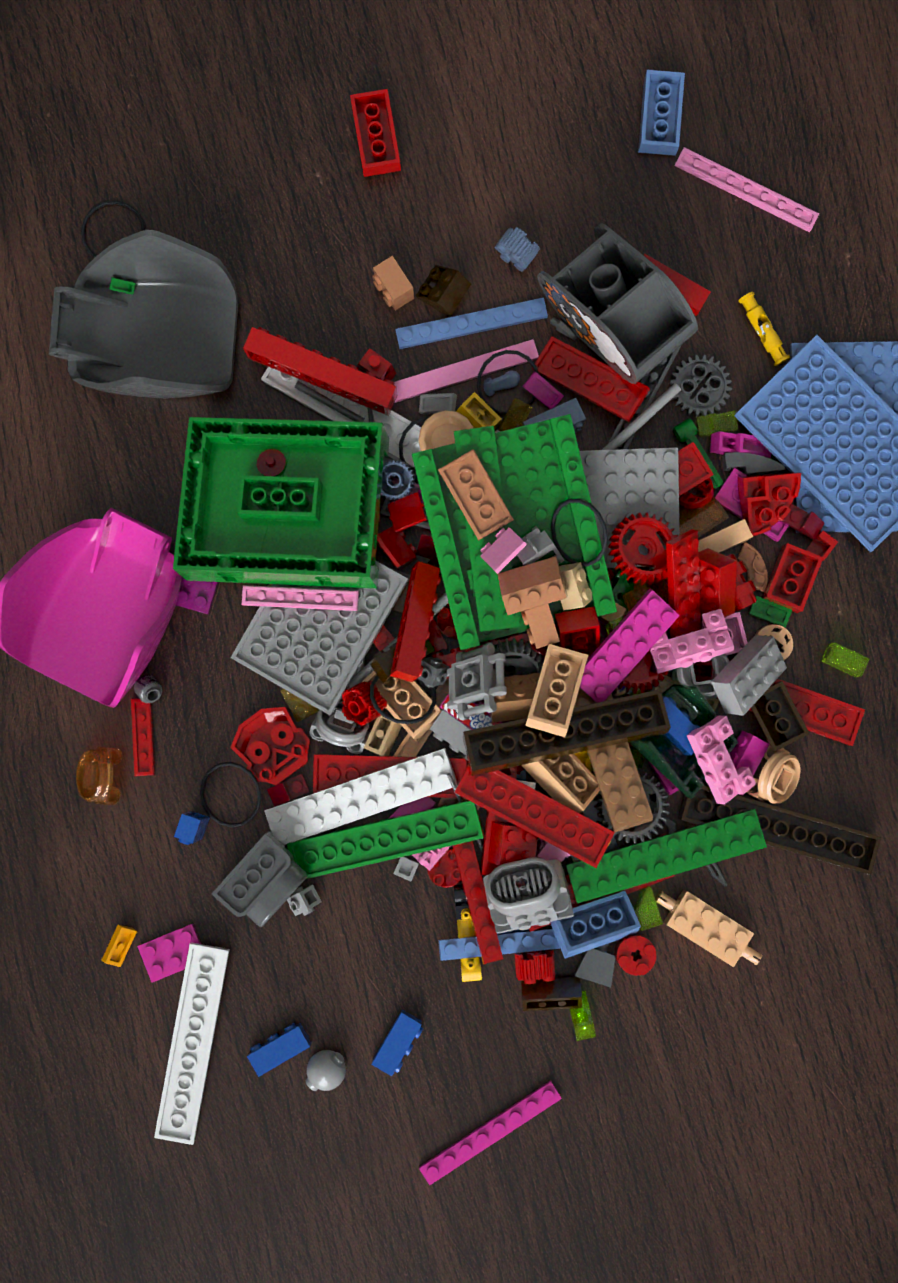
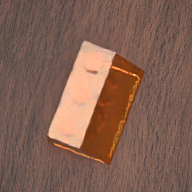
M702 491L695 494L697 497H705ZM714 496L707 505L701 508L688 509L679 505V535L694 529L698 531L699 538L726 521L729 516Z

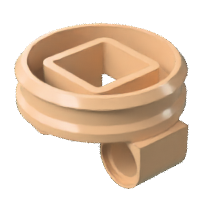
M769 744L764 758L768 761L765 763L759 779L754 778L756 785L748 790L747 793L761 802L766 803V801H770L772 804H779L786 801L796 789L801 767L796 756L790 755V752L784 748L774 752Z

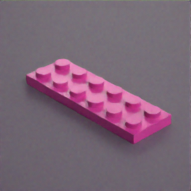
M649 589L587 659L580 688L596 703L604 702L680 615L652 589Z

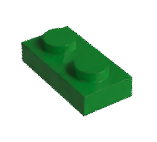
M755 596L757 601L751 605L748 614L786 628L792 610Z

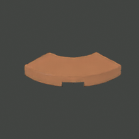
M744 542L737 561H743L747 569V582L752 580L756 589L764 593L768 582V572L762 559L763 557L753 546Z

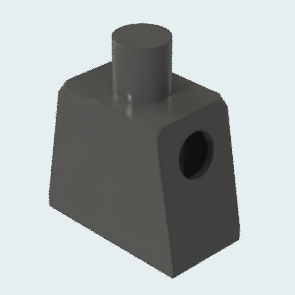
M610 943L583 952L574 970V975L611 988L615 955L607 951Z

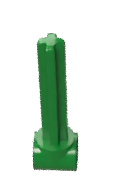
M688 418L673 427V432L680 442H686L687 445L692 442L695 443L714 474L710 477L714 489L724 484L723 480L695 436L698 434V430L694 422Z

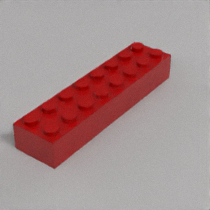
M252 327L243 347L248 359L387 416L390 415L398 396L397 387L394 385V382L388 379L380 380L376 378L375 374L368 371L366 373L358 371L359 368L354 365L348 364L346 366L341 364V361L335 357L322 356L323 353L318 350H307L301 343H290L287 341V338L281 335L273 336L262 327H258V329Z

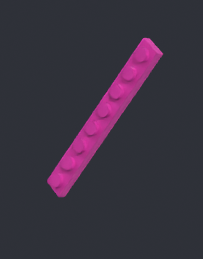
M551 1080L419 1166V1170L428 1184H433L561 1100L560 1094Z

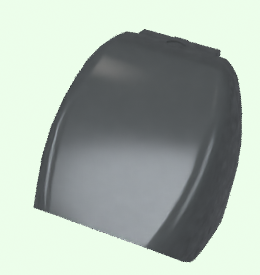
M143 230L118 240L98 254L80 273L74 288H54L49 355L68 360V373L72 380L83 386L103 392L166 399L194 397L225 391L232 383L238 316V294L234 281L222 261L216 256L159 231ZM111 277L135 282L133 295L110 290Z

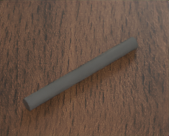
M299 381L296 383L295 388L355 422H364L365 418L303 383Z

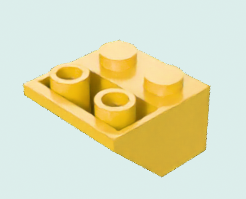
M475 392L456 411L467 417L473 428L494 426L495 430L502 421Z

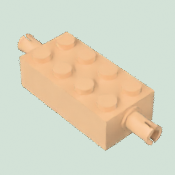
M684 889L677 900L671 898L663 891L659 893V896L664 898L665 901L657 897L655 902L670 910L664 920L667 926L732 967L735 966L741 956L755 965L760 962L753 956L761 960L762 954L748 946L749 941L754 935L753 932Z

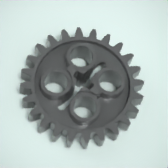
M696 355L694 361L691 357H688L687 363L682 360L680 363L681 367L676 366L675 368L677 373H672L671 375L675 380H670L669 382L670 385L676 383L681 388V391L672 398L678 400L675 406L681 404V411L688 409L687 415H690L693 411L695 412V417L700 412L705 417L707 411L710 415L714 414V409L720 411V405L724 406L726 404L724 399L730 398V395L726 392L732 390L731 387L727 386L731 384L732 380H726L730 373L723 372L726 366L720 368V361L713 363V357L708 361L706 360V355L701 360ZM695 369L701 370L702 373H703V376H701V377L696 376L695 373H694V370H695ZM708 373H711V376L705 382V384L699 390L696 396L693 399H690V396L698 387V385L702 382L705 376ZM709 381H716L718 388L711 387ZM683 384L690 385L692 390L690 392L685 391ZM698 396H705L707 402L701 403L698 400Z

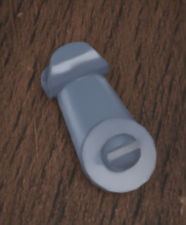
M508 371L495 379L487 378L484 380L486 395L492 396L495 391L516 387L520 382V375L516 371Z

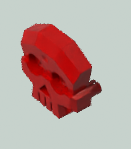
M287 707L260 709L239 725L230 748L247 764L246 768L253 773L258 782L278 785L308 763V748L311 739L303 728H297ZM281 731L286 733V737L283 739L279 737ZM257 749L262 750L261 756L256 755ZM278 753L288 756L282 762H278Z

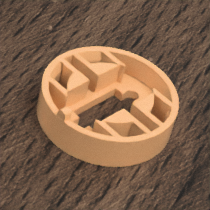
M766 625L756 632L755 635L774 636L783 645V652H780L783 660L791 654L793 639L786 628L780 625ZM774 628H778V629H779L778 632H771V631H772Z

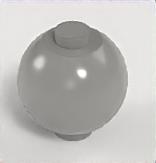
M322 1050L315 1053L307 1064V1078L305 1080L307 1086L313 1091L318 1089L329 1091L337 1088L344 1080L346 1074L344 1057L340 1053L331 1050Z

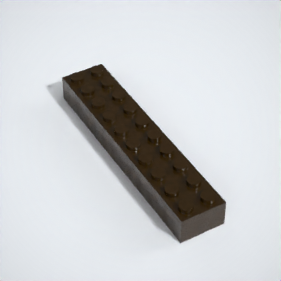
M659 689L574 708L565 737L525 726L527 718L464 731L463 742L471 776L666 734L671 726L662 693Z
M694 782L687 784L678 816L680 820L701 825L755 809L766 845L869 875L872 874L881 841L880 836L739 795L733 797L726 804H717L710 787Z

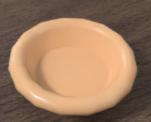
M445 410L434 413L424 422L420 429L418 440L420 450L425 451L454 444V431L473 429V425L467 417L455 411Z

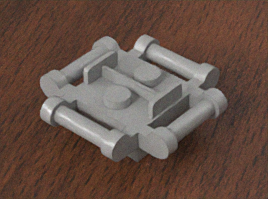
M492 643L484 644L483 647L472 651L457 653L456 663L451 664V668L447 669V677H449V701L447 702V708L458 709V717L462 721L469 719L470 716L484 712H495L497 705L494 701V696L507 694V687L504 682V662L506 657L503 653L494 654L495 648ZM495 663H496V670L493 669V664H495ZM484 700V704L467 709V704Z

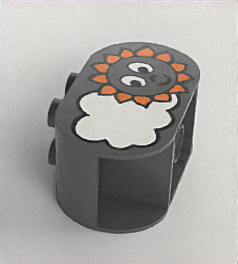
M598 223L594 227L596 241L554 277L541 271L537 278L543 293L554 310L569 325L577 337L622 378L632 384H636L698 331V324L686 299L669 277L611 228L603 223Z

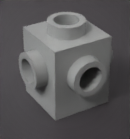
M313 885L305 889L302 886L298 887L292 893L293 895L287 899L289 907L295 916L301 913L305 916L313 912V907L322 902Z

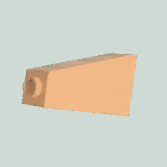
M744 519L699 540L698 550L700 552L709 548L722 553L748 541L753 535Z

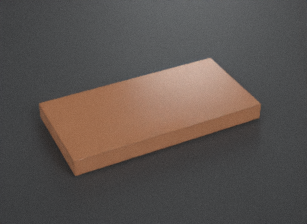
M474 449L438 469L478 540L514 520Z

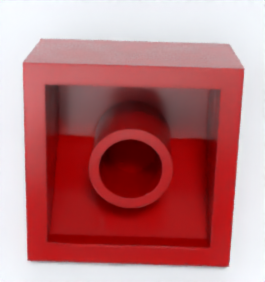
M394 526L378 534L377 544L396 570L401 571L417 559L415 555L417 551L411 543L408 545L405 542L404 538L406 536L402 530L395 532Z

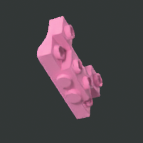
M718 609L702 614L705 629L668 639L665 632L650 649L657 674L679 667L686 668L693 663L699 661L706 662L712 657L734 651V645L722 610Z
M717 716L709 723L687 734L697 762L704 773L705 780L717 804H726L737 794H745L756 785L749 767L735 769L723 742L734 733L727 716Z

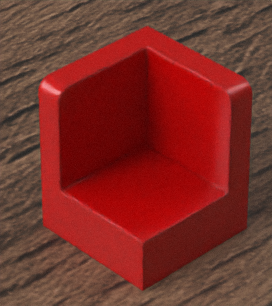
M822 530L816 540H812L805 550L824 557L822 560L824 561L838 541Z

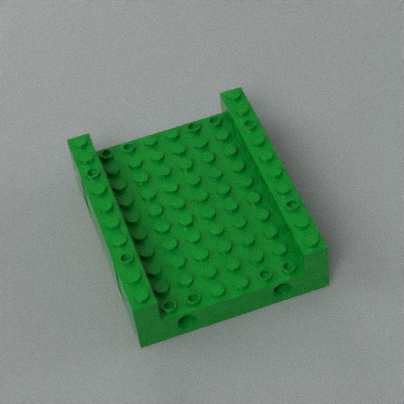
M571 414L495 433L503 500L514 519L507 524V529L511 528L520 538L532 532V528L537 526L540 532L545 530L553 542L551 522L553 513L559 504L568 499H582L591 503ZM455 443L413 453L412 458L460 650L480 646V642L527 631L526 629L530 628L529 624H524L522 614L518 612L520 627L480 632L475 590H471L467 570L472 569L465 516L438 469L457 459ZM569 503L562 507L555 522L556 539L561 549L569 558L577 562H589L595 559L602 550L594 512L588 506L581 503ZM552 550L535 562L551 558L556 554ZM603 554L598 562L590 566H582L585 570L586 580L592 591L593 598L591 602L582 608L595 607L597 617L617 612ZM517 555L511 560L512 569L524 566ZM563 557V559H564L565 561H563L562 563H561V562H558V563H559V566H561V565H567V564H572V563L566 561V559H565L564 557ZM560 600L548 603L554 624H556L555 614L581 609L563 610Z
M189 417L173 570L186 581L377 589L379 569L375 564L383 461L384 457H388L389 436L383 423ZM276 449L283 453L286 465L279 475L264 476L259 472L257 459L265 450Z

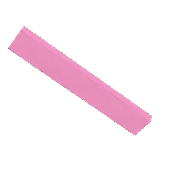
M243 585L242 591L243 606L358 611L359 591Z

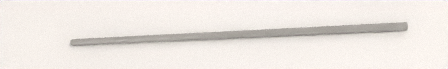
M674 383L602 450H616L677 395L681 388ZM446 593L433 605L432 611H434V616L449 603ZM398 636L383 649L384 652L388 651L389 647L397 642ZM374 658L353 677L347 689L359 684L374 671L370 665Z

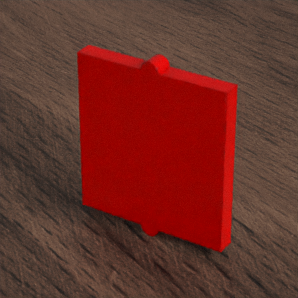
M419 492L387 504L390 512L389 519L393 523L395 532L427 520L424 511L425 506L421 501Z

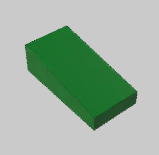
M111 277L110 290L133 295L135 282Z

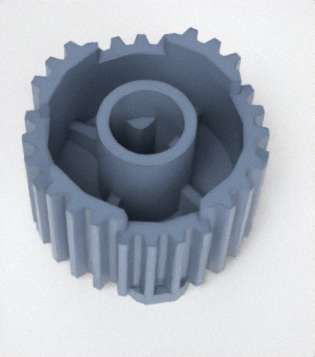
M518 227L514 230L509 228L497 242L495 249L501 253L500 258L506 263L511 261L519 271L523 272L538 254L540 248L535 242L531 244V241L526 237L527 234Z
M393 460L383 465L382 496L396 500L406 497L413 491L412 488L416 484V474L414 470H411V466L408 467L409 464H405V462L400 460ZM392 476H398L399 483L393 484Z

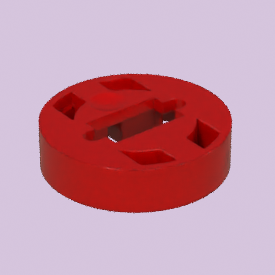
M711 478L695 486V488L704 492L703 496L705 497H697L687 491L681 498L679 496V504L688 509H697L707 505L714 496V486Z

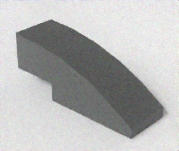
M731 452L724 453L721 456L723 471H731L736 468L738 470L742 469V472L747 476L781 473L785 470V466L775 460L751 453Z

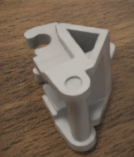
M535 526L532 528V532L521 538L527 545L517 556L524 566L534 563L552 550L556 554L553 557L556 556L558 562L562 563L565 561L545 530L540 532L538 527Z

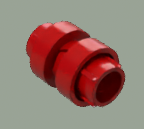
M730 554L727 556L734 560H737L734 554ZM737 561L735 612L757 601L753 593L757 590L753 581L745 582L744 576L741 575L747 571L743 561Z

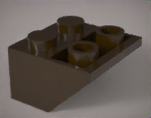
M435 265L415 296L437 311L452 315L472 284L458 270Z

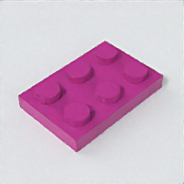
M193 923L137 946L151 983L185 969L190 943L201 944Z

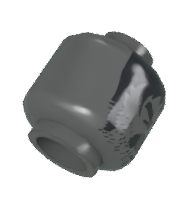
M143 675L134 684V692L144 703H153L162 695V686L152 675Z

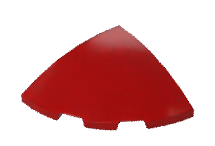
M801 473L737 477L743 520H746L753 536L771 530L773 525L778 521H782L791 511L790 506L800 490Z

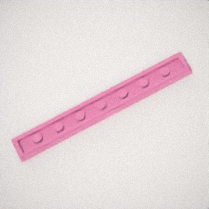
M685 147L675 164L676 167L808 232L812 230L819 216V213Z
M532 339L396 381L394 385L397 387L398 396L395 403L478 378V373L483 363L493 354L504 350L519 351L529 356L532 361L536 360L539 355L534 340ZM504 354L495 357L486 366L482 376L528 361L516 354Z

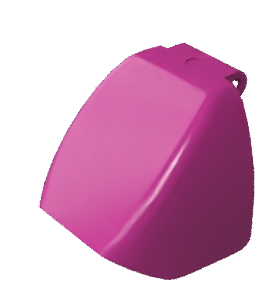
M110 508L103 519H85L45 538L29 550L4 575L0 582V648L33 670L105 706L116 707L151 661L177 604L182 576L173 570L174 555L169 552L172 537L114 508Z

